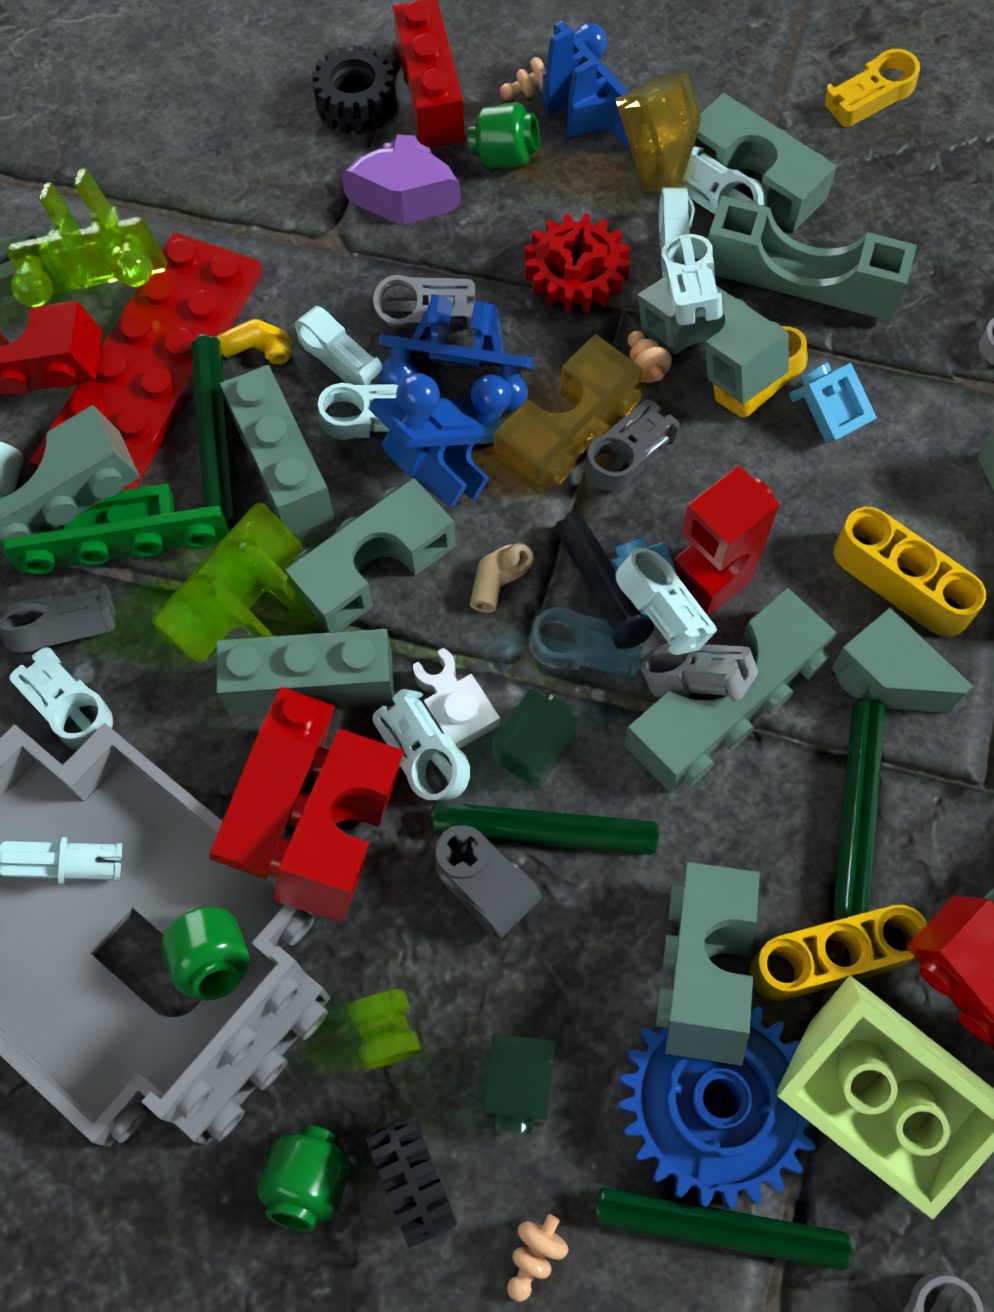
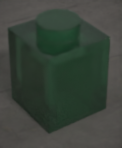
M530 688L492 740V760L539 790L576 738L578 718L573 715L572 708L559 697L552 694L542 696Z
M493 1033L483 1114L486 1118L496 1119L495 1130L532 1135L533 1124L546 1125L555 1041Z

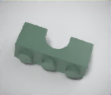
M722 93L688 125L684 152L689 146L705 148L702 153H706L728 169H750L760 173L763 176L761 184L764 186L767 194V207H770L774 220L791 232H794L827 199L837 165L725 93Z
M665 277L639 293L638 303L642 332L674 356L692 344L705 342L708 380L740 403H746L789 372L788 332L778 323L769 321L749 308L744 301L734 298L716 286L717 292L722 293V317L706 321L705 316L697 317L694 324L680 325L676 321L670 289Z
M263 366L220 383L231 418L249 457H253L268 499L286 538L335 519L326 483L270 366Z
M415 478L400 488L393 487L379 498L374 507L360 517L347 519L336 529L332 537L316 548L310 547L303 550L295 557L291 566L285 569L292 593L326 633L340 632L373 608L369 584L360 575L362 568L368 562L380 557L395 558L401 561L416 576L456 547L454 520Z
M387 629L217 640V694L229 717L268 714L281 687L304 695L332 698L338 703L339 709L394 706L392 699L394 696L392 652Z
M687 862L684 886L672 884L668 920L680 922L678 936L666 935L662 972L674 974L672 990L660 988L656 1027L668 1029L665 1054L743 1065L750 1034L753 976L724 971L714 965L709 958L724 953L750 956L757 923L760 872Z

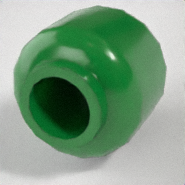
M518 102L483 107L477 114L475 126H470L468 130V141L472 155H479L483 165L490 170L527 165L532 158V154L538 152L540 146L539 126L535 114L528 113L527 109Z
M211 906L192 908L175 919L163 934L161 949L175 988L188 997L210 1001L227 996L236 989L248 971L250 964L248 948L236 918L225 909Z
M304 1125L301 1127L300 1133H288L276 1138L257 1187L258 1198L267 1207L265 1216L269 1220L292 1230L311 1232L314 1231L316 1224L328 1222L334 1217L347 1182L351 1163L346 1153L335 1145L337 1137L332 1132L317 1126Z

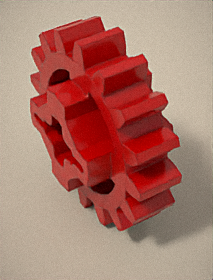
M569 213L564 214L563 224L557 225L551 219L547 220L545 233L534 230L532 233V244L525 247L526 281H532V293L534 296L546 292V305L551 307L559 300L564 302V311L567 313L571 312L574 304H581L585 313L590 312L591 302L597 301L604 307L608 306L610 293L620 296L623 290V282L628 281L630 261L628 260L630 247L629 245L621 244L622 232L617 230L608 233V221L605 219L598 222L597 225L590 224V215L585 213L580 222H573Z

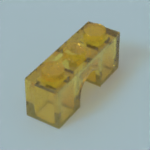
M595 334L562 366L560 395L572 403L575 408L565 413H550L528 399L494 432V460L539 495L553 482L560 484L571 473L576 459L589 448L592 441L604 435L609 430V426L619 416L624 418L636 408L642 397V392L639 389L643 368Z

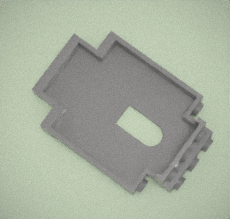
M103 723L63 765L14 724L0 738V845L4 841L61 842V837H68V843H123L121 861H96L97 863H121L120 881L65 878L64 884H58V878L3 877L0 875V1056L92 1143L110 1147L115 1140L119 1143L127 1140L146 1118L147 1112L143 1109L145 1106L161 1120L178 1126L194 1142L208 1145L213 1137L219 1142L242 1119L245 1111L240 1105L256 1086L261 1090L266 1089L281 1073L287 1063V1060L282 1055L298 1036L303 1040L308 1039L319 1028L328 1014V1010L324 1008V1005L330 1000L327 992L304 972L295 959L282 949L286 943L293 946L300 941L311 928L315 918L311 915L312 913L273 900L277 876L268 874L267 878L263 879L210 860V851L223 821L106 723ZM211 906L225 909L236 918L250 954V964L247 973L241 979L239 985L227 996L210 1001L201 1000L197 1007L186 1015L165 1017L158 1014L94 955L135 910L164 934L170 924L184 912L192 908Z

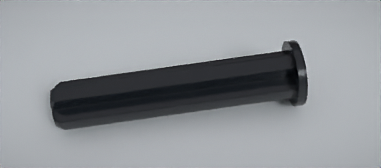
M575 512L567 513L564 519L556 523V533L613 630L611 639L614 645L619 649H631L642 644L654 631L653 621L648 615L641 614L630 598L620 589L616 581V571L585 519L581 516L578 517Z

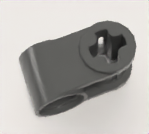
M465 825L454 826L443 832L438 839L435 850V869L438 878L465 905L473 918L494 938L501 940L542 899L540 890L528 875L517 865L507 860L475 828ZM452 850L460 855L464 854L467 850L471 851V867L464 862L458 863L455 867L452 866Z

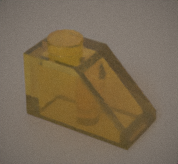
M688 72L656 76L615 99L644 192L661 191L662 188L681 187L701 123L696 93L691 85Z

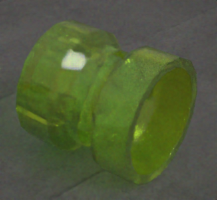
M396 989L377 993L357 1000L346 1007L351 1026L360 1033L362 1043L358 1048V1054L363 1070L391 1065L422 1052L417 1033L409 1028L406 1019L410 1007L405 990Z

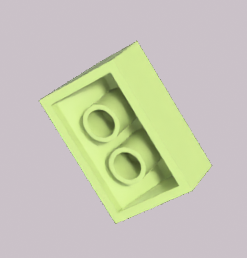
M849 975L810 1021L776 1091L777 1096L933 1220L994 1152V1088Z

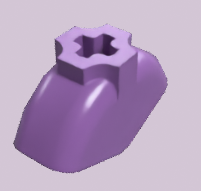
M397 134L393 142L384 143L383 148L360 156L342 173L344 193L352 203L395 224H407L449 213L455 210L461 201L460 185L450 167L431 154L430 147L420 144L416 136Z

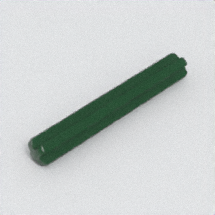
M201 334L197 336L196 340L191 342L203 507L219 506L227 526H229V523L236 519L227 406L220 383L224 382L221 341L218 337Z
M870 699L857 700L852 707L833 907L834 914L843 919L869 912L886 710L882 702Z
M447 802L434 803L430 818V829L432 834L436 836H441L443 832L451 827L465 825L475 828L490 841L644 855L654 854L659 841L658 824L647 820Z
M605 1187L599 1189L597 1193L594 1217L596 1223L601 1226L837 1270H845L849 1267L852 1251L851 1237L843 1231L714 1207H701L697 1204Z

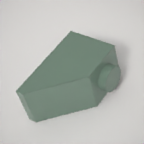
M891 608L886 610L845 645L831 668L837 674L838 682L848 694L856 698L880 701L886 709L950 713L974 687Z

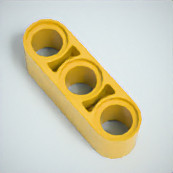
M862 507L849 514L834 545L836 562L845 571L929 631L943 637H953L962 633L986 601V589L982 581L885 512L874 507ZM855 536L867 539L872 545L859 542ZM899 567L911 570L916 577L904 574ZM945 599L955 601L961 609L951 607Z
M892 905L777 936L769 940L751 960L749 976H753V987L762 997L772 1001H784L842 985L849 975L856 980H861L894 971L907 965L915 957L907 947L905 951H899L887 944L883 935L884 925L894 926L903 933L908 945L927 925V921L915 908L906 905ZM827 940L841 942L847 948L851 958L849 967L838 966L829 959L825 949ZM778 955L791 963L794 969L792 983H783L771 976L767 966L769 956Z

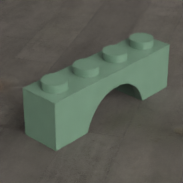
M723 195L721 196L708 236V240L713 248L715 276L887 321H892L906 288L917 248L916 244L869 232L858 241L844 247L816 248L792 239L778 227L770 207Z
M94 405L48 431L45 453L34 475L21 488L0 498V561L6 558L2 547L4 539L50 532L60 525L71 522L78 514L105 498L118 494L124 487L140 478L119 430Z
M789 588L785 589L749 621L741 640V646L750 648L759 672L742 699L732 702L730 696H726L716 700H694L668 691L628 726L624 747L670 793L684 781L690 787L693 786L714 765V762L710 759L711 756L724 745L730 751L736 748L754 729V726L750 723L751 720L763 710L769 715L776 712L793 694L794 691L789 687L802 675L807 680L812 679L827 665L832 658L827 650L837 632Z

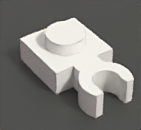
M442 648L438 650V659L444 667L443 671L437 675H430L417 662L413 664L416 683L421 689L434 693V695L424 700V706L442 734L450 735L457 748L460 749L500 726V717L472 674L457 681L455 678L454 658L449 651Z

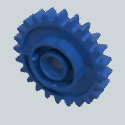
M759 1006L751 1012L750 1034L742 1066L665 1054L668 1029L659 1027L661 1033L656 1034L651 1030L643 1028L638 1036L645 1046L646 1052L629 1050L625 1056L628 1062L636 1068V1073L624 1074L618 1079L620 1085L632 1091V1097L619 1102L617 1110L633 1114L635 1118L634 1123L630 1124L622 1132L623 1137H640L643 1142L642 1147L634 1156L635 1161L653 1158L657 1165L651 1180L656 1183L668 1175H672L675 1178L673 1196L681 1198L688 1192L690 1187H694L697 1191L698 1205L701 1207H708L715 1192L719 1193L725 1209H735L738 1191H742L752 1205L761 1203L760 1184H765L775 1193L782 1192L784 1185L779 1173L782 1169L793 1175L801 1174L803 1171L799 1161L794 1156L795 1150L811 1152L816 1148V1145L804 1135V1128L814 1127V1125L781 1100L776 1092L800 1044V1040L783 1044L779 1038L783 1031L784 1023L779 1021L769 1028L763 1027L761 1025L762 1008ZM719 1084L730 1092L733 1098V1110L728 1118H717L711 1115L705 1108L703 1092L707 1085Z

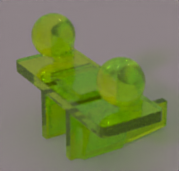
M87 168L78 170L74 185L90 212L91 226L80 229L68 206L51 182L44 183L39 201L50 217L53 229L46 237L13 243L7 249L6 254L17 270L11 281L12 293L25 306L40 307L49 301L52 294L115 281L127 287H139L144 285L152 274L166 270L167 260L146 220L143 217L122 220L115 205L112 206L107 202Z
M256 503L153 616L152 622L155 625L157 634L163 641L176 645L193 662L202 663L217 646V640H222L231 629L242 627L253 638L274 637L249 611L251 606L265 591L275 595L299 621L313 623L317 619L316 615L287 584L288 576L283 571L301 551V542L266 504Z

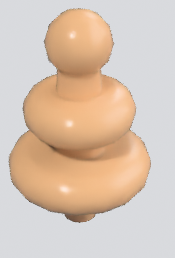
M533 57L530 61L532 73L528 74L525 69H519L516 74L518 81L512 84L505 83L501 86L500 96L502 99L510 101L515 98L516 94L521 92L526 98H532L535 94L534 87L537 86L542 93L543 73L546 71V68L539 57Z
M639 330L632 331L627 340L631 347L629 356L630 361L633 363V376L643 383L660 381L671 367V354L667 349L660 347L655 340L646 339L643 332Z
M548 1214L543 1226L533 1221H524L518 1227L519 1237L529 1247H519L512 1255L515 1265L520 1269L517 1276L511 1278L508 1282L507 1290L510 1298L516 1302H523L528 1299L531 1294V1282L534 1277L545 1279L551 1274V1265L546 1257L561 1260L568 1254L566 1242L555 1233L560 1220L551 1214Z

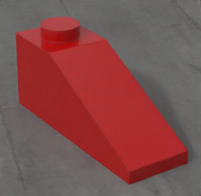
M284 687L280 688L260 728L210 851V860L263 879L267 878L276 846L281 838H285L290 827L289 822L300 792H305L309 784V775L315 756L320 747L325 748L335 709L334 705Z

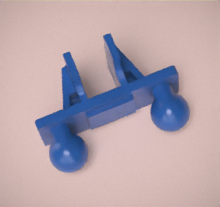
M564 21L555 24L553 36L550 39L546 71L543 73L542 102L544 104V112L550 115L568 105L566 136L569 140L579 135L610 129L628 150L638 146L640 124L646 126L653 125L664 116L666 111L664 94L654 86H644L631 95L599 60L607 48L606 33L599 25L585 23L574 32Z
M431 294L430 303L412 339L380 334L379 345L391 350L390 358L382 364V371L379 373L381 384L399 385L406 376L419 373L417 365L410 359L411 354L429 356L434 362L483 370L484 365L501 368L498 376L502 377L511 389V401L503 413H514L520 410L527 401L528 388L523 378L520 377L521 371L534 373L535 361L530 357L505 353L499 312L494 304L482 301L474 302L470 327L474 331L473 348L447 344L453 304L444 295Z
M414 373L406 376L399 383L396 398H374L368 409L389 429L381 444L385 448L384 452L410 478H415L445 504L453 507L458 502L462 493L472 500L477 499L489 479L472 461L471 451L475 444L504 443L509 433L498 423V420L510 404L511 389L502 377L488 374L474 382L470 398H440L438 385L431 377L421 373Z

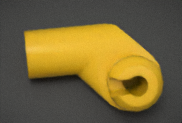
M258 319L249 320L216 335L221 341L222 354L226 358L254 348L264 352L265 358L271 364L281 365L286 363L292 355L290 348L292 341L286 331Z

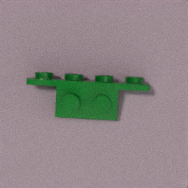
M167 483L122 490L118 494L105 498L78 514L71 522L64 524V530L4 539L2 547L3 553L17 572L39 575L49 573L58 567L76 564L97 566L107 562L108 559L126 556L152 557L164 550L176 548L203 549L212 546L215 542L226 541L230 537L229 528L219 506L174 512L173 494Z

